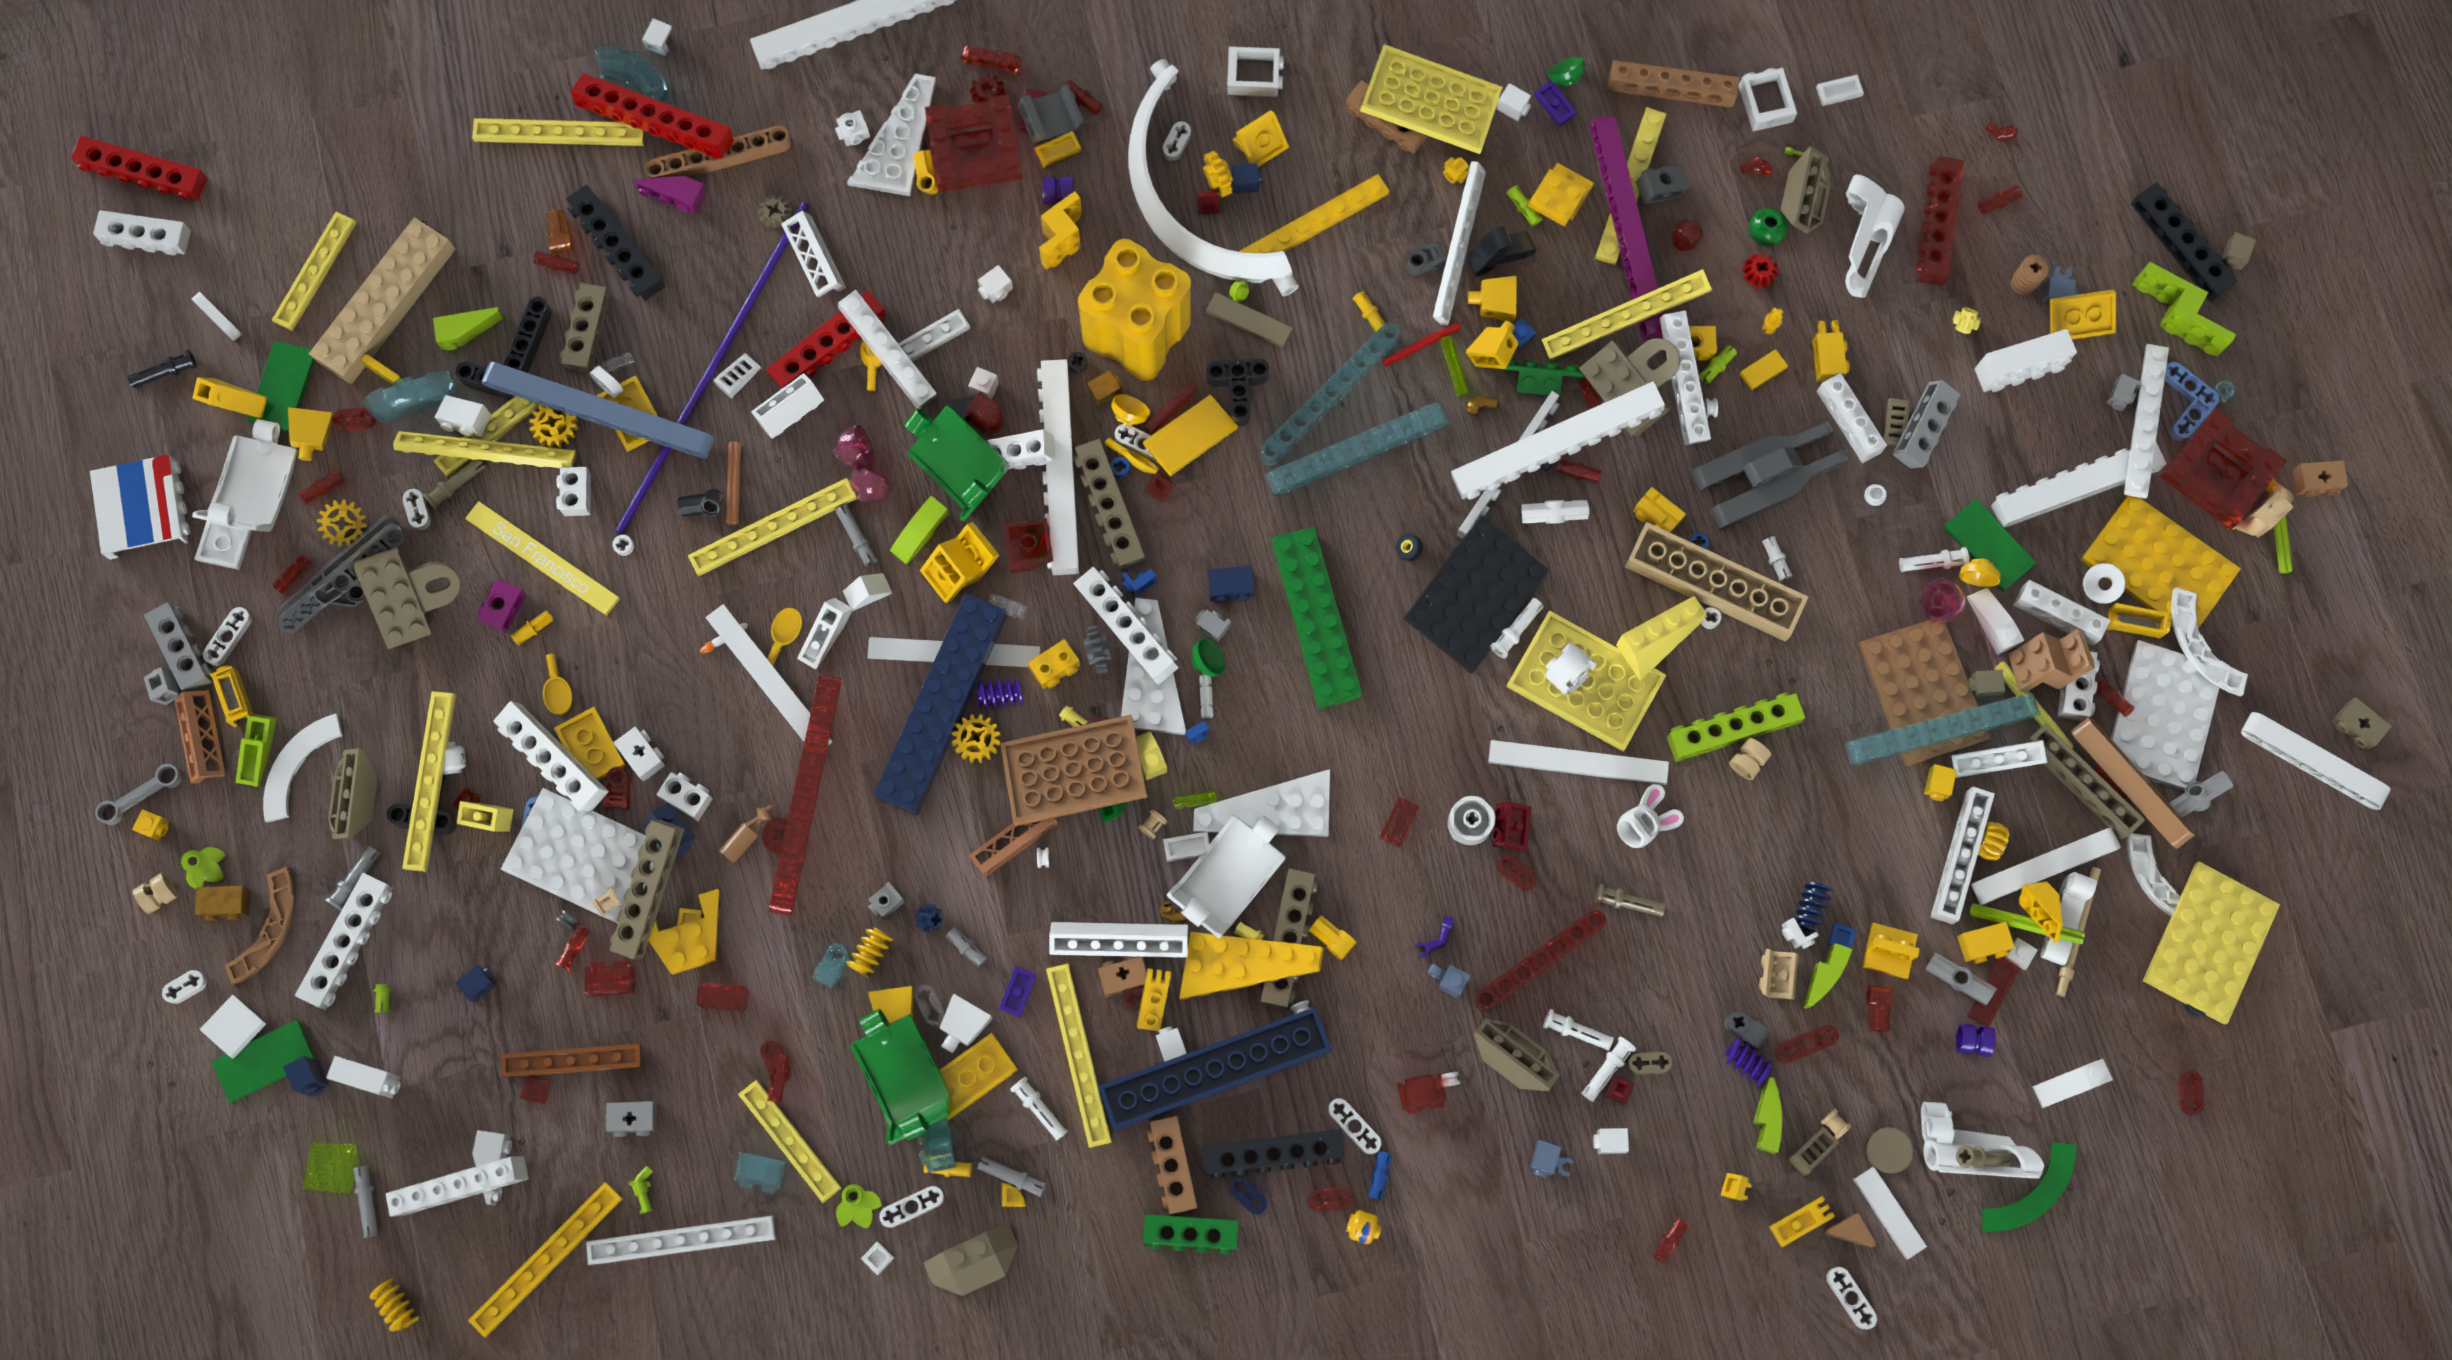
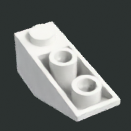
M477 1130L472 1153L476 1167L506 1158V1155L510 1154L512 1148L510 1136ZM502 1187L483 1192L486 1204L496 1206L497 1201L501 1199Z

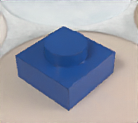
M1523 318L1513 324L1515 330L1512 334L1518 341L1517 347L1520 349L1535 337L1536 332Z
M1203 721L1185 731V737L1189 744L1194 741L1197 744L1205 740L1207 734H1209V727Z

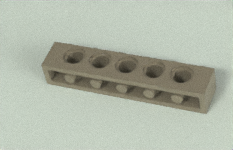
M1100 439L1075 447L1076 455H1073L1076 467H1081L1083 474L1080 477L1084 488L1088 487L1091 494H1088V499L1091 507L1096 506L1098 514H1095L1099 527L1103 526L1106 532L1102 534L1106 546L1111 545L1113 553L1110 556L1113 565H1118L1121 572L1145 563L1144 553ZM1091 463H1096L1098 468L1090 470L1087 466ZM1097 483H1104L1106 487L1098 490L1095 488V485ZM1106 502H1111L1114 505L1111 509H1104L1102 507ZM1112 522H1119L1121 526L1118 529H1112L1110 524ZM1125 541L1129 546L1125 549H1120L1117 544Z
M2046 723L2024 742L2043 740L2047 763L2043 764L2108 828L2112 827L2114 833L2121 840L2131 835L2145 821L2131 805Z
M651 820L647 825L644 843L638 851L639 859L631 873L632 881L624 895L625 903L617 917L618 925L610 939V951L633 960L644 958L684 828L663 820ZM658 840L661 842L660 850L657 849ZM651 862H653V864H654V871H653V872H651V870H650V863H651ZM644 884H646L648 888L646 894L643 892ZM637 905L641 910L640 915L636 913ZM630 927H632L634 931L632 937L629 934Z
M1288 869L1273 941L1284 942L1283 938L1287 934H1292L1296 937L1297 941L1295 944H1301L1302 938H1307L1309 925L1305 924L1306 916H1311L1314 903L1310 902L1311 894H1316L1318 881L1314 880L1315 874ZM1301 890L1305 893L1306 897L1298 901L1293 897V893ZM1292 912H1297L1300 914L1301 920L1293 923L1289 920L1288 915ZM1299 976L1282 978L1287 982L1285 989L1276 988L1274 985L1275 981H1266L1260 1004L1287 1010L1288 1004L1293 1005L1295 991H1291L1293 982H1298Z

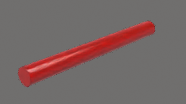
M1457 321L1383 358L1382 363L1386 367L1460 330L1461 326Z

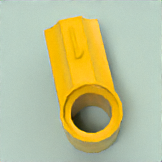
M922 150L912 154L917 173V187L927 194H936L940 190L941 182L937 178L932 151ZM932 179V186L926 189V181Z
M1322 915L1309 929V932L1327 946L1326 948L1340 960L1356 944V941L1349 934L1337 929Z

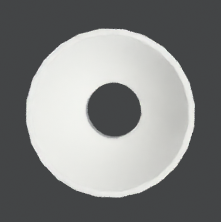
M2103 563L2095 565L2085 574L2083 580L2084 591L2094 602L2111 603L2117 600L2124 592V575L2114 565ZM2108 577L2111 579L2112 587L2109 590L2100 589L2098 583L2101 578Z

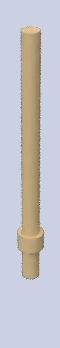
M2096 867L2091 869L2089 877L2097 880V883L2101 869ZM2094 894L2085 902L2077 930L2084 931ZM2073 942L2069 957L2064 967L2060 969L2058 976L2060 981L2056 991L2058 996L2065 997L2069 981L2073 979L2075 972L2073 967L2080 944Z

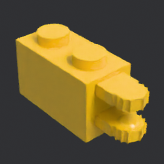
M1832 320V333H1826L1825 321L1818 322V334H1816L1812 341L1817 382L1827 381L1840 373L1844 378L1849 373V361L1845 358L1847 341L1843 340V332L1839 330L1838 320Z

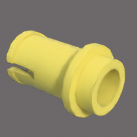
M1066 706L1059 714L1062 718L1061 721L1065 720L1072 727L1080 726L1077 721L1082 725L1088 723L1087 720L1073 710L1074 707Z
M1242 922L1238 924L1237 931L1234 932V935L1240 938L1263 940L1264 938L1261 930L1256 931Z

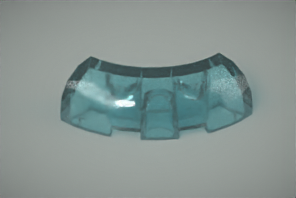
M594 46L600 79L612 78L628 82L639 89L643 95L664 102L668 97L669 90L665 78L660 70L656 69L649 62V59L637 52L624 51L622 47Z
M453 371L426 373V377H420L415 380L411 376L394 381L395 386L389 387L386 390L382 387L366 396L363 401L368 412L374 418L381 422L390 423L395 418L415 409L441 405L445 395L453 397L455 392Z

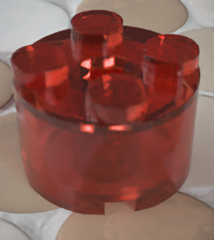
M1441 1072L1436 1073L1437 1078L1427 1074L1406 1079L1405 1085H1402L1400 1081L1396 1082L1402 1110H1407L1408 1114L1422 1112L1421 1107L1429 1106L1431 1109L1444 1107V1101H1447Z

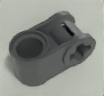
M1436 241L1412 251L1406 263L1407 272L1412 276H1419L1445 266L1447 257L1444 256L1441 250V243ZM1412 261H1419L1421 265H1415Z
M1742 1012L1730 1014L1724 1020V1027L1727 1032L1736 1038L1740 1037L1744 1044L1748 1043L1749 1048L1756 1049L1757 1051L1760 1050L1771 1032L1767 1027ZM1738 1018V1024L1740 1026L1735 1028V1022L1733 1020Z

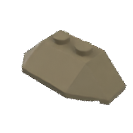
M1808 147L1790 169L1781 205V211L1789 222L1805 233H1810L1823 224L1831 187L1829 171L1826 165L1827 157L1813 147Z
M360 748L344 750L343 758L334 773L328 822L332 831V838L336 840L354 837L373 819L378 775L365 752Z
M1485 1018L1474 1033L1482 1060L1519 1089L1549 1091L1560 1074L1555 1069L1548 1052L1511 1023L1491 1021V1019Z
M1008 1223L925 1261L924 1266L933 1285L964 1296L1005 1277L1018 1248V1243Z

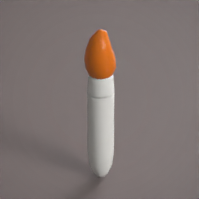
M747 623L739 624L744 631L748 627ZM718 636L714 640L707 642L699 652L703 654L712 652L715 647L725 642Z

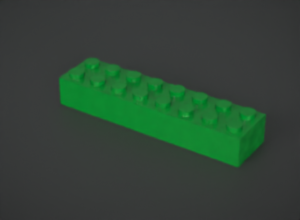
M1315 527L1272 537L1271 546L1317 710L1360 699L1361 688Z

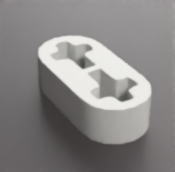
M1177 122L1172 127L1163 144V156L1167 160L1176 161L1181 157L1191 137L1189 124ZM1184 129L1185 134H1182L1178 139V131ZM1174 144H1176V152L1169 153V149H1172Z
M597 366L589 373L594 382L613 398H616L623 392L621 385L601 367Z
M407 490L403 495V503L408 521L416 530H425L431 523L426 500L419 490ZM414 495L418 498L416 499L417 507L411 502ZM418 512L423 517V519L421 520V524H418L416 522V520H418Z
M191 970L165 985L162 990V996L169 1003H181L202 991L207 985V978L203 973ZM193 976L200 978L199 980H197V986L192 984L188 985L193 982ZM173 988L176 990L182 988V990L176 993V998L170 996Z

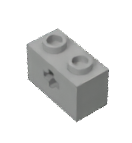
M653 1101L606 1103V1131L613 1133V1137H626L627 1132H636V1136H650L651 1131H657V1103ZM635 1116L636 1121H632V1125L627 1122V1118Z

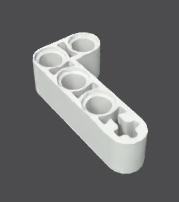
M2076 872L2065 877L2059 892L2062 926L2077 930L2085 902L2093 896L2097 880ZM2045 936L2040 957L2063 966L2069 957L2073 942L2059 939L2055 943L2049 936Z

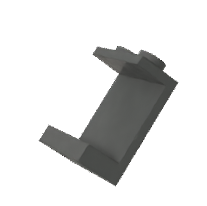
M1068 84L1064 85L1060 92L1031 99L1030 95H1026L1018 102L1017 106L1032 144L1061 136L1071 131H1078L1082 126L1083 114L1081 110H1078L1075 103V94L1070 90Z

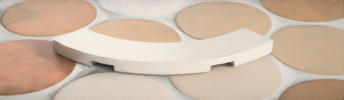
M2175 587L2171 599L2172 623L2175 635L2185 656L2207 680L2219 688L2241 697L2244 694L2248 674L2240 672L2225 662L2220 661L2211 652L2202 634L2200 635L2196 623L2197 593Z
M337 713L324 717L304 728L286 744L276 758L268 775L264 791L263 811L265 822L269 823L290 817L289 793L293 776L296 775L300 766L306 760L305 758L314 749H318L325 743L343 736Z
M2132 833L2126 837L2129 861L2135 877L2150 900L2171 917L2175 912L2176 905L2179 903L2180 895L2161 876L2155 865L2157 863L2153 855L2151 835Z

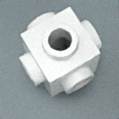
M860 110L853 113H845L836 119L838 127L835 128L839 140L844 139L846 146L857 145L862 140L870 138L867 125Z

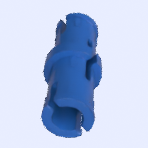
M1378 1151L1374 1171L1371 1172L1373 1177L1368 1197L1379 1200L1383 1199L1386 1180H1389L1390 1176L1388 1172L1393 1154Z

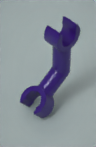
M1444 916L1439 939L1429 943L1421 942L1414 947L1423 946L1426 949V952L1421 954L1419 958H1424L1429 952L1447 944L1454 918Z

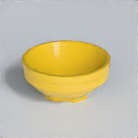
M1123 394L1116 395L1113 398L1111 407L1115 417L1126 426L1141 424L1150 415L1148 406L1137 398Z
M1983 558L1972 559L1971 562L1961 567L1959 578L1963 582L1979 587H1993L1998 585L2001 580L1999 570L1993 563Z

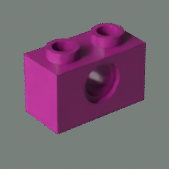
M497 579L496 583L492 584L489 588V596L486 602L480 605L477 618L483 624L507 633L526 594L522 589ZM499 602H505L501 609H496V605Z

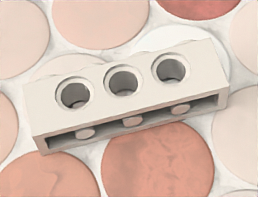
M99 210L93 235L101 244L106 246H113L115 244L127 249L137 247L148 252L158 250L169 255H176L177 253L185 254L191 230L184 222Z
M1840 373L1823 382L1817 393L1862 464L1881 454L1887 445L1842 374Z
M2031 580L2021 587L2013 606L2069 634L2076 629L2082 630L2086 642L2091 645H2095L2102 639L2110 622L2109 619Z

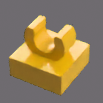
M1727 1173L1721 1196L1741 1201L1747 1200L1748 1196L1744 1195L1746 1187L1751 1188L1752 1186L1748 1182L1749 1178Z

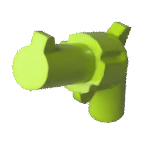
M648 1166L644 1167L634 1181L628 1182L632 1186L635 1196H638L641 1205L640 1214L652 1211L647 1195L650 1183L648 1181L644 1182L653 1172Z

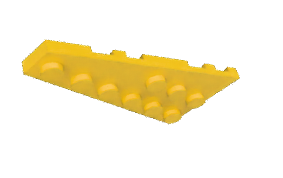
M1190 932L1179 999L1186 1000L1191 997L1210 995V993L1257 985L1266 981H1276L1280 978L1319 972L1324 948L1223 935L1217 938L1214 934Z

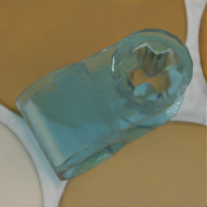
M838 943L830 945L816 967L812 979L833 989L849 959L848 950ZM840 950V953L843 954L842 958L834 960L833 952Z

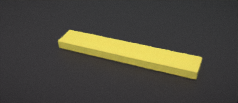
M335 212L272 318L275 324L290 331L295 329L355 227L356 221Z
M515 396L492 414L481 437L472 435L471 437L464 436L462 438L495 442L539 408L540 404ZM439 455L433 461L447 478H450L468 464L471 459Z
M755 1080L738 1094L822 1203L842 1189L758 1080Z

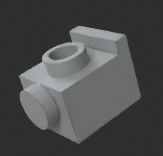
M2121 374L2115 381L2106 403L2112 405L2118 411H2124L2128 404L2131 405L2137 394L2135 392L2142 382Z
M1201 610L1196 617V629L1216 643H1219L1231 627V620L1227 618L1224 622V618L1219 613Z
M163 667L156 668L152 673L144 677L151 701L167 705L182 693L178 688L172 671Z
M888 882L868 899L871 903L868 908L876 917L881 915L885 919L903 905L905 901L891 883ZM886 897L888 902L884 905L880 904V899Z

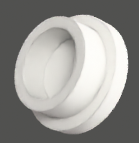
M1878 484L1868 486L1864 492L1866 502L1873 506L1881 505L1887 497L1886 490Z

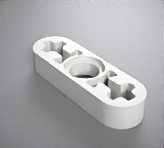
M200 292L191 298L233 341L242 335Z
M1124 424L1116 428L1115 439L1118 444L1158 463L1147 449L1138 447L1140 440L1147 439L1151 435ZM1128 431L1129 437L1121 439L1120 432Z
M236 607L231 610L203 651V658L207 663L212 666H220L226 661L252 622L250 612L242 607ZM240 615L243 616L245 619L243 621H238L236 617ZM232 624V625L236 626V627L238 628V630L236 631V630H235L234 628H232L230 625ZM227 631H232V640L223 642V634ZM220 643L222 646L226 648L222 649L217 644ZM211 653H217L219 657L217 659L213 658Z
M1334 1099L1328 1108L1329 1115L1364 1153L1375 1154L1381 1147L1380 1137L1344 1099ZM1334 1104L1338 1106L1343 1104V1112L1346 1115L1349 1112L1353 1114V1116L1346 1120L1345 1124L1340 1121L1344 1119L1340 1113L1337 1115L1333 1113L1335 1110ZM1351 1120H1358L1361 1123V1130L1358 1133H1352L1348 1129V1123ZM1367 1129L1369 1133L1366 1134V1137L1370 1140L1373 1138L1376 1140L1374 1144L1376 1148L1370 1147L1367 1149L1365 1147L1367 1142L1363 1137L1360 1141L1356 1137L1362 1135L1364 1130Z
M936 1186L925 1188L883 1208L879 1215L880 1222L888 1228H894L939 1207L944 1201V1193ZM930 1191L939 1193L937 1202L928 1201L925 1203L927 1208L923 1209V1204L918 1196L922 1195V1199H926L930 1196ZM910 1200H915L918 1203V1210L914 1214H909L905 1209L906 1203ZM901 1205V1211L906 1217L902 1219V1216L898 1215L894 1217L893 1223L885 1221L884 1218L887 1217V1211L896 1213L899 1211L897 1206Z
M1842 1267L1830 1269L1827 1273V1282L1855 1325L1860 1329L1873 1328L1877 1322L1876 1313L1848 1271ZM1834 1273H1842L1844 1277L1841 1278V1281L1844 1285L1850 1284L1851 1287L1840 1292L1839 1289L1843 1288L1840 1282L1833 1281L1835 1278ZM1849 1291L1855 1292L1858 1296V1301L1855 1305H1850L1846 1301L1845 1297ZM1862 1303L1864 1308L1860 1309L1863 1314L1870 1315L1868 1319L1869 1324L1860 1322L1862 1315L1859 1311L1853 1312V1309L1859 1308Z

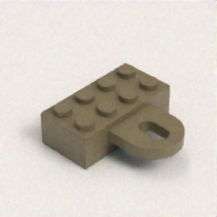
M1660 338L1646 341L1630 355H1628L1619 342L1612 340L1579 369L1606 403L1653 381L1657 389H1659L1677 373L1680 366V354L1674 344ZM1660 351H1667V361L1657 369L1652 370L1649 367V361ZM1663 400L1665 406L1664 410L1661 411V415L1653 419L1647 417L1641 420L1642 423L1633 428L1629 426L1625 428L1631 436L1638 437L1670 411V407Z
M398 547L354 561V570L388 649L430 635V624L425 612L449 604L459 593V577L450 565L443 562H430L407 570ZM440 577H446L450 580L447 586L430 591L425 587L429 581Z

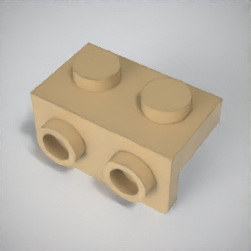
M1766 949L1765 955L1762 956L1761 960L1764 973L1759 982L1760 991L1767 998L1794 999L1798 954Z

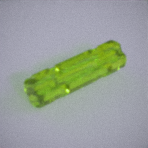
M1214 790L1207 791L1206 794L1200 792L1188 794L1185 797H1182V795L1173 797L1175 809L1217 802V794Z

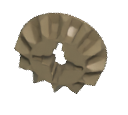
M773 195L772 197H765L764 201L759 203L758 217L767 227H782V223L792 216L791 205L783 196ZM776 206H778V211L780 213H774L773 215H771V211L768 208L774 209Z

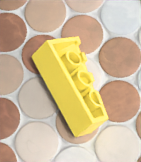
M1693 596L1622 634L1616 646L1641 681L1701 624L1707 613L1696 597Z

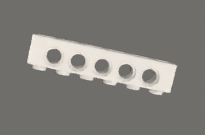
M1686 310L1665 314L1659 318L1663 339L1674 344L1680 354L1679 369L1671 380L1684 446L1706 442L1711 437Z
M1093 566L1073 584L1159 685L1178 669V666L1174 663L1177 658L1169 649L1166 652L1161 647L1163 644L1162 640L1156 633L1151 635L1147 631L1150 626L1142 617L1139 620L1134 615L1137 612L1129 601L1124 603L1120 599L1123 596L1116 586L1111 588L1107 583L1110 580L1103 570L1098 572ZM1100 589H1105L1103 595L1097 596V592ZM1118 604V609L1114 612H1110V608L1113 605ZM1132 620L1129 627L1123 628V624L1126 621ZM1145 636L1143 643L1136 644L1139 637ZM1159 652L1155 660H1150L1152 653Z
M510 701L494 719L493 722L499 727L497 730L503 736L509 737L513 741L512 745L518 751L524 752L528 756L526 759L532 765L538 766L542 770L541 774L547 780L553 781L557 785V791L564 796H568L572 800L570 802L571 805L577 810L591 812L609 792L522 704ZM522 724V730L519 733L518 729L519 726ZM536 739L537 743L536 746L533 748V742ZM551 753V760L548 762L547 758ZM566 768V774L562 777V771ZM580 783L581 788L577 792V785Z
M1971 787L1965 792L1930 918L1951 925L1959 921L1995 793L1976 787Z
M362 873L295 994L296 997L324 1010L333 1004L336 998L335 992L345 982L347 978L346 972L350 965L356 962L358 958L357 952L361 945L367 942L372 925L378 922L383 905L387 904L392 896L391 891L393 887ZM372 896V904L365 907L366 898ZM361 916V924L354 927V920ZM346 937H350V944L343 948V940ZM338 957L339 964L335 968H332V960ZM327 978L328 983L326 987L320 989V981Z
M524 1156L504 1158L386 1193L390 1216L408 1215L528 1180Z

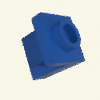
M1151 569L1147 572H1140L1135 577V581H1132L1125 572L1122 574L1123 582L1121 584L1128 593L1132 592L1137 597L1155 584L1157 578Z

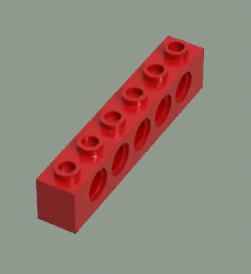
M81 135L71 156V159L77 164V168L82 171L90 172L92 170L106 178L113 176L124 183H137L138 186L145 189L152 187L166 195L170 193L176 194L184 200L194 199L198 201L207 181L206 175L198 168Z
M868 290L861 297L881 323H883L887 317L885 309ZM840 311L766 368L767 373L781 390L803 373L809 379L812 378L818 369L823 365H829L836 355L840 352H846L857 339L861 340L862 338ZM844 328L850 329V331L846 334L840 333V331ZM827 341L833 342L830 347L823 346ZM808 355H816L813 360H806ZM791 368H799L796 373H789Z

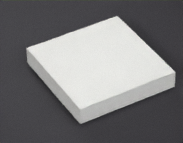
M207 520L195 560L240 570L252 530Z
M232 995L199 1030L229 1057L234 1059L266 1023L237 997Z

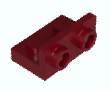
M1511 801L1497 804L1494 813L1495 827L1492 833V846L1494 848L1506 847L1518 851H1527L1532 806Z

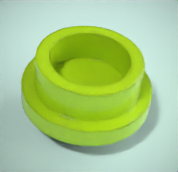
M1236 281L1230 288V296L1234 301L1241 302L1248 296L1249 289L1246 282Z

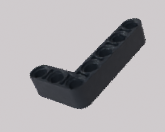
M537 296L528 302L503 365L513 368V366L519 364L520 367L517 370L529 372L552 315L551 308L544 298ZM544 307L541 312H536L537 308ZM531 326H536L535 330L528 332ZM528 345L526 350L520 351L522 346ZM467 361L460 362L456 366L455 374L466 387L508 400L515 397L481 383L487 367ZM472 371L470 376L463 377L466 372Z

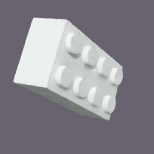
M2068 329L1987 353L1976 366L1975 371L1984 392L1989 390L1997 392L2005 388V385L2012 384V386L2023 383L2025 379L2032 377L2035 380L2043 377L2047 372L2058 373L2064 370L2065 365L2072 361L2071 358L2077 351Z

